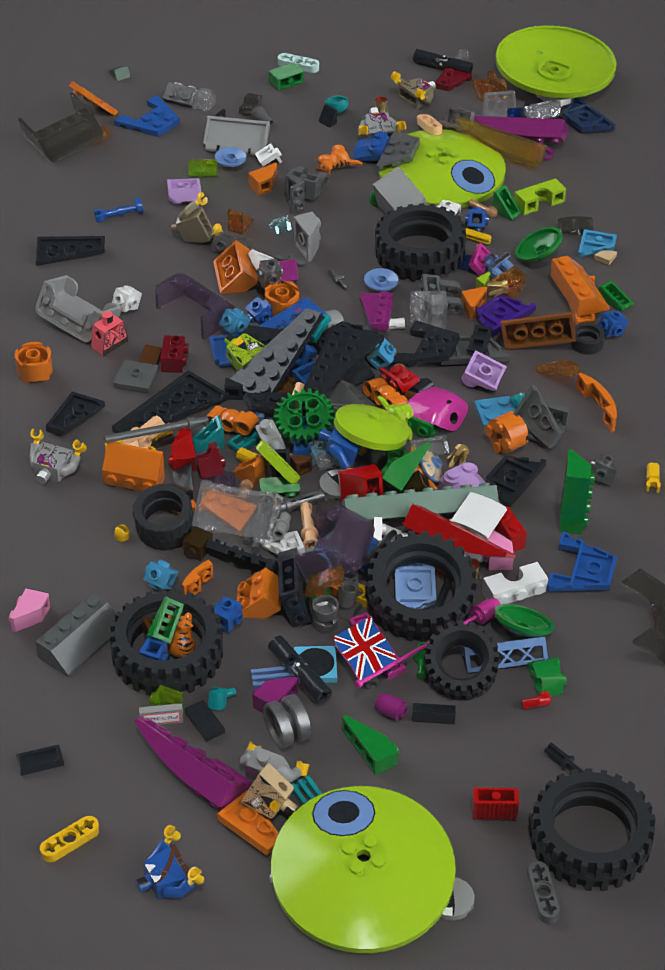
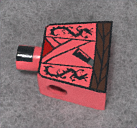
M110 311L103 312L102 319L94 323L92 328L91 348L100 355L105 356L128 342L124 322Z

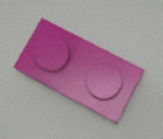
M481 242L475 246L469 262L471 270L476 272L479 277L485 274L487 267L484 265V258L487 254L491 253Z

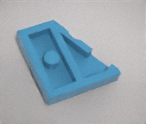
M584 229L578 257L595 255L605 250L614 251L617 235Z

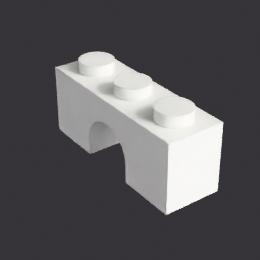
M535 562L519 567L518 581H509L502 573L483 578L482 593L486 599L496 598L501 604H508L546 592L548 577L539 563Z

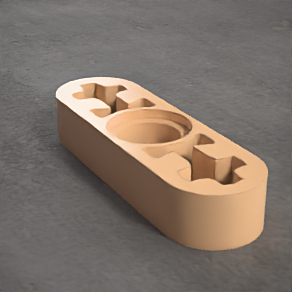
M427 114L417 116V125L431 135L442 134V124L432 116Z

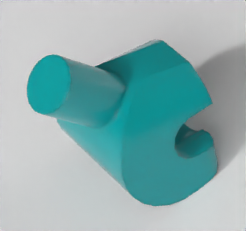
M211 687L208 707L212 710L224 709L227 705V698L235 696L236 689L234 687L229 689Z

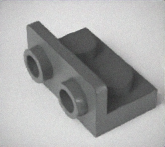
M220 232L214 235L212 251L221 254L235 240L248 248L252 245V239Z

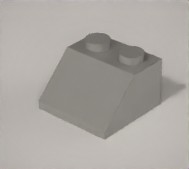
M313 212L294 216V244L308 262L312 261L319 249V240H321L319 233L321 221Z

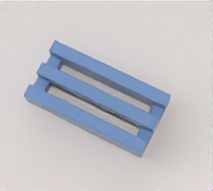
M285 666L251 669L253 690L260 687L266 680L294 677Z

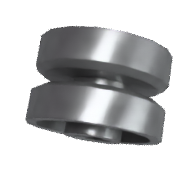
M295 694L283 697L281 703L272 701L264 705L265 722L278 748L284 749L291 746L294 740L302 742L311 737V726L307 712Z

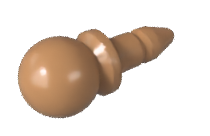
M244 479L239 484V492L242 499L247 500L254 490V484L251 480Z

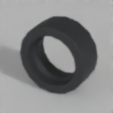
M580 323L576 325V342H570L572 348L582 354H595L601 351L605 338L603 329L593 323ZM590 336L595 338L596 340L585 341L580 339L579 337Z

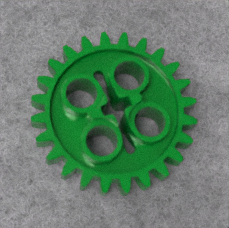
M302 388L301 393H298L297 390H294V395L287 393L288 398L282 397V403H277V409H274L275 425L279 433H283L284 439L289 437L290 442L297 439V444L301 440H304V443L307 444L308 440L311 439L315 443V438L319 437L322 428L332 430L335 417L333 404H331L330 398L326 399L325 394L319 396L318 390L312 393L311 388L308 392H305L304 388ZM302 403H305L307 429H304Z

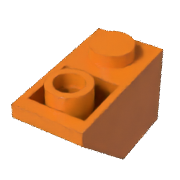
M273 163L248 173V186L258 196L273 190L277 180V164Z

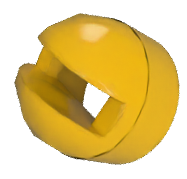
M118 525L114 530V538L119 542L127 541L130 538L129 528L126 525Z

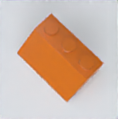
M237 240L213 261L221 294L247 292L258 282L256 269L251 264V259L248 255L251 250Z
M116 442L107 443L102 467L103 484L137 491H144L151 486L163 484L165 480L163 452Z

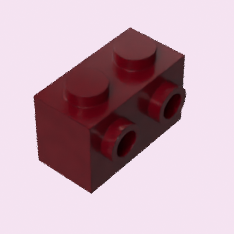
M164 335L160 357L161 372L183 373V367L187 366V355L185 354L189 353V343H186L185 336Z

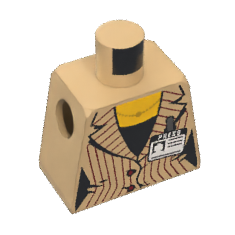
M269 763L259 773L241 801L268 818H274L279 810L290 817L298 808V805L288 799L294 787Z

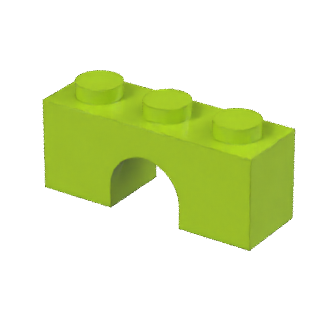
M555 178L515 191L514 200L522 214L526 215L538 211L539 201H545L551 206L565 202L566 188Z

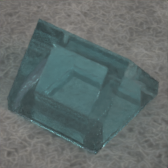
M288 215L273 219L269 223V226L276 234L292 229Z

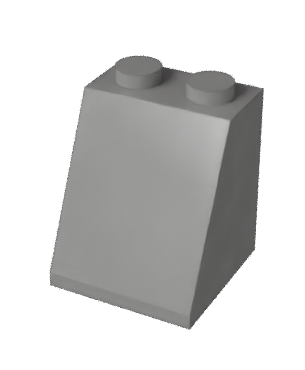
M399 167L372 184L378 207L387 215L388 211H395L400 206L408 207V204H413L414 206L419 205V203L427 205L423 194Z

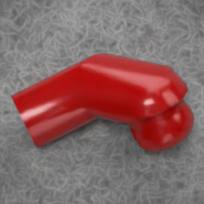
M542 691L539 696L522 699V705L524 710L550 705L552 698L549 692Z

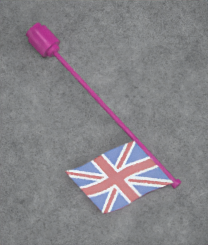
M487 598L472 607V617L463 621V625H467L469 621H475L479 624L487 623L495 618V607L501 603L496 598ZM372 616L334 636V642L338 651L351 666L357 678L354 682L357 689L363 687V684L420 652L427 646V643L397 659L388 641L376 628Z

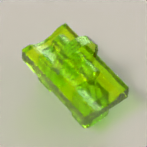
M188 159L189 176H218L217 159Z

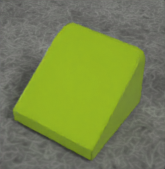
M490 272L476 278L475 288L487 287L488 290L489 286L487 283L490 281Z

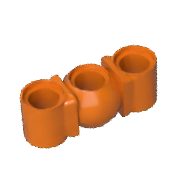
M381 377L363 383L364 394L370 397L371 400H375L376 404L381 407L383 406L377 399L378 396L385 398L389 405L408 403L404 395L396 392Z
M215 406L206 415L209 422L216 415L220 416L225 431L240 433L244 436L249 435L259 423L257 415L253 412H239L238 410L227 409L221 406Z

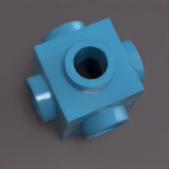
M234 308V310L226 309L219 324L225 328L224 331L228 334L242 333L248 327L251 319L238 308Z
M384 338L381 344L378 343L375 346L373 352L368 353L366 359L379 370L381 366L385 367L393 362L396 349Z
M159 559L158 562L150 561V564L145 568L143 580L149 582V586L154 589L172 590L179 571L169 567L170 563Z

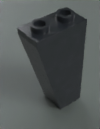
M296 547L279 552V597L292 627L312 622L304 564Z

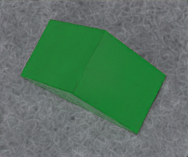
M503 185L493 193L492 206L498 210V215L511 221L522 213L506 185Z

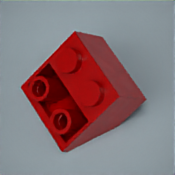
M375 464L338 471L341 507L342 501L347 499L346 496L357 494L358 497H366L368 493H377V496L384 495L382 473Z

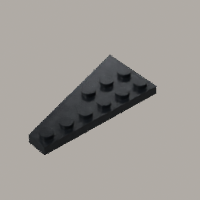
M188 370L112 425V431L120 433L130 431L134 427L140 428L153 416L160 417L167 424L229 399V394Z

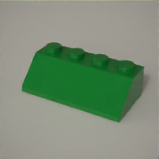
M568 449L560 507L559 532L583 534V528L588 526V515L586 513L590 512V502L588 499H592L593 488L590 485H594L595 474L591 473V464L571 449Z

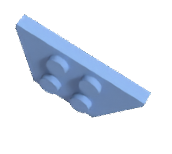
M410 563L394 570L395 599L398 602L419 610L435 605V566L426 563Z

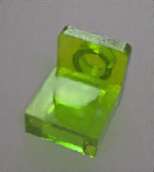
M160 685L157 691L151 694L149 703L151 706L181 703L183 708L184 697L182 692Z

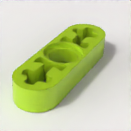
M264 440L260 441L256 449L288 482L296 484L301 479L299 474Z

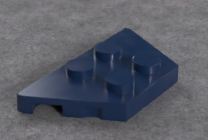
M579 97L574 98V102L570 103L568 108L562 113V116L567 117V122L580 132L615 130L616 124Z

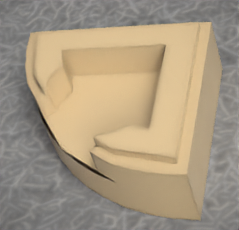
M611 250L600 251L595 254L594 260L610 265L617 257V252Z

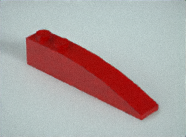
M411 505L403 523V526L409 528L408 532L415 531V535L422 534V531H428V535L435 536L436 533L442 534V539L446 541L449 538L454 540V546L457 548L462 546L467 553L496 558L515 559L516 557L514 553L420 505Z

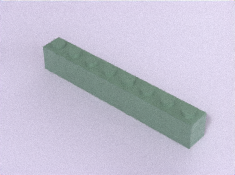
M481 483L479 487H472V484L461 485L457 489H453V486L441 487V490L435 491L434 488L422 489L423 492H415V489L404 490L402 494H396V491L385 492V495L377 496V493H368L366 497H358L357 494L346 496L347 499L342 501L344 525L374 522V517H382V521L402 520L406 518L412 504L423 506L440 516L455 515L470 492L485 496L499 503L497 485Z

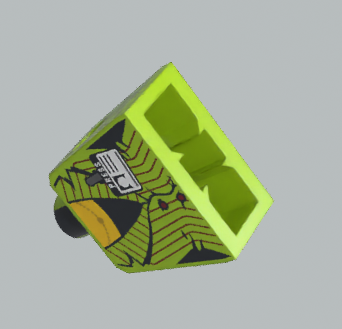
M229 334L224 339V342L227 344L226 357L237 372L265 347V345L248 334H242L238 338Z

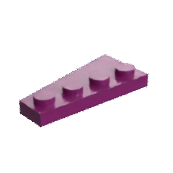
M359 293V299L362 302L370 329L372 330L374 327L378 330L389 331L394 293Z

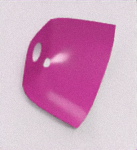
M431 387L417 393L407 403L412 407L414 417L450 431L459 429L468 412V404L453 392L438 387ZM453 412L458 416L455 424L450 422V415Z

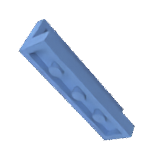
M545 637L497 643L498 652L504 656L498 668L526 665L528 662L548 659ZM534 646H541L542 658L535 659L529 654ZM470 647L460 648L461 656L465 658L466 672L480 671L483 663L479 667L471 668L470 655H480ZM514 649H518L524 654L516 662L508 657Z

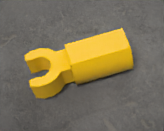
M241 447L236 453V460L244 462L258 456V454ZM265 459V465L269 466V462Z
M648 463L646 466V492H649L650 487H655L656 493L660 491V468L658 463Z

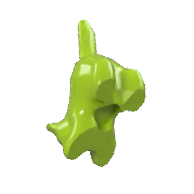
M378 396L377 399L383 408L399 417L409 429L408 440H412L413 433L407 423L413 416L412 407L407 403L389 405L385 398Z

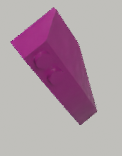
M474 116L473 121L475 124L495 133L516 139L534 141L535 143L550 142L552 144H559V142H565L569 133V128L564 119Z
M135 718L134 722L159 758L172 772L193 788V792L196 795L210 800L209 803L213 807L218 809L226 807L245 791H248L253 784L219 759L212 760L205 757L206 752L202 749L187 746L188 741L175 735L170 736L171 731L151 719Z

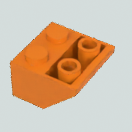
M267 567L260 572H256L252 577L238 585L237 601L242 604L243 618L267 619L281 610L279 576Z

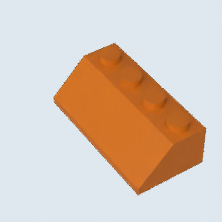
M569 256L552 259L550 276L577 317L610 310L609 305L579 263Z

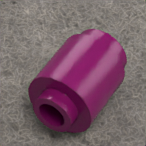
M388 693L379 694L374 705L378 713L396 721L400 718L403 719L408 710L406 701Z

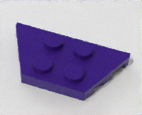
M499 295L477 308L475 315L481 326L493 328L492 337L502 331L500 321L524 318L536 310V304L531 303L528 306L521 304V300Z

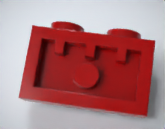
M401 364L392 367L390 371L382 366L379 368L380 377L401 393H405L420 381L416 374Z

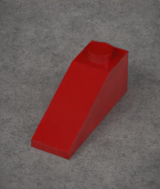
M182 428L171 445V455H168V464L173 467L174 471L188 463H192L193 472L196 471V457L191 429Z

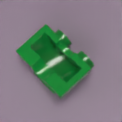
M558 657L527 663V669L530 677L534 679V687L538 696L542 691L549 692L550 696L563 694V686L567 684L565 673L560 671V660Z

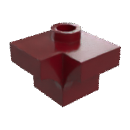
M216 442L208 443L207 451L196 456L199 474L202 479L224 474L223 467H226L224 456H220Z

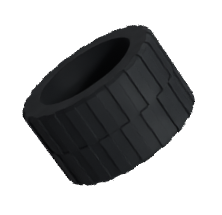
M171 484L151 486L142 491L133 504V517L137 534L145 545L153 549L166 550L181 546L184 537L189 535L195 527L190 497L178 486ZM164 509H171L180 513L176 520L168 524L158 525L147 521L153 513Z

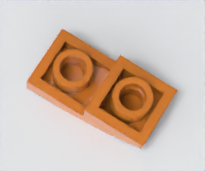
M209 559L187 575L182 583V594L186 595L187 592H190L195 596L201 592V584L214 578L213 563Z

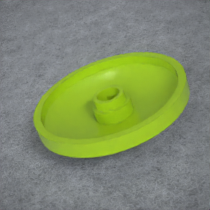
M349 404L340 407L335 414L334 426L337 431L346 439L360 446L374 450L390 451L402 448L408 440L409 429L399 417L384 409L365 404Z

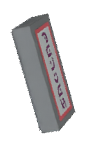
M181 703L139 708L140 718H149L159 725L183 723Z

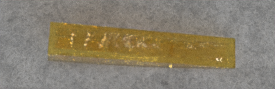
M463 117L455 120L462 129L491 149L511 157L513 161H523L531 167H536L543 162L547 145Z

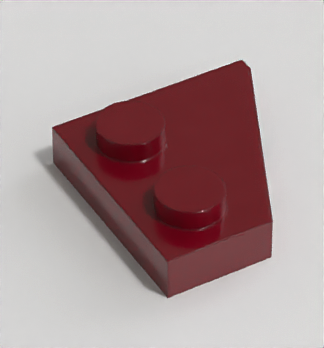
M445 68L435 82L436 89L449 92L455 87L463 85V81H471L472 74L452 68Z

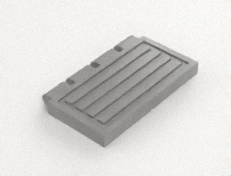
M208 116L203 141L205 151L217 152L218 148L220 150L225 147H236L243 150L246 156L251 151L250 155L257 157L255 153L267 146L270 122Z

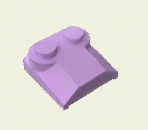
M199 178L167 179L168 199L173 204H180L184 201L189 203L197 201V194L201 192Z
M475 350L462 375V381L469 387L479 385L496 391L507 366Z
M467 462L446 471L440 478L439 486H453V489H457L461 485L472 484V487H479V484L486 482L478 474L477 466Z

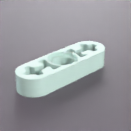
M287 53L278 55L279 66L295 62L304 72L316 73L319 71L318 60Z

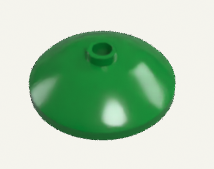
M545 227L530 233L517 245L515 250L517 258L527 263L548 258L560 246L563 239L562 232L556 227Z
M500 604L495 607L494 615L497 621L517 638H537L547 636L553 632L554 623L552 620L536 610L515 604Z

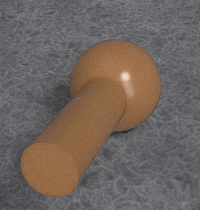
M472 199L468 204L473 208L477 207L486 210V215H489L490 218L498 216V210L494 206L486 207Z

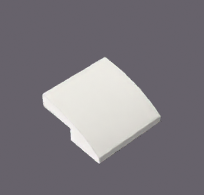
M470 492L451 521L488 539L507 511V508L490 498Z

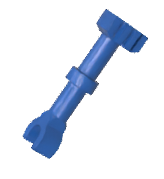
M139 197L134 199V205L118 206L117 209L107 211L97 209L94 210L96 222H102L107 217L123 216L125 213L134 211L141 214L143 213V207Z

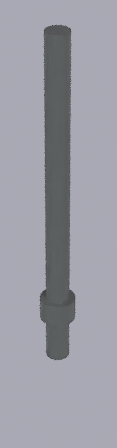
M207 416L199 418L189 417L183 421L103 436L104 443L182 428L192 429L197 425L208 424L209 419Z

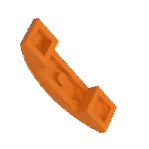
M578 373L576 388L584 398L591 396L604 412L602 421L611 432H614L617 409L613 398L599 382L586 374Z

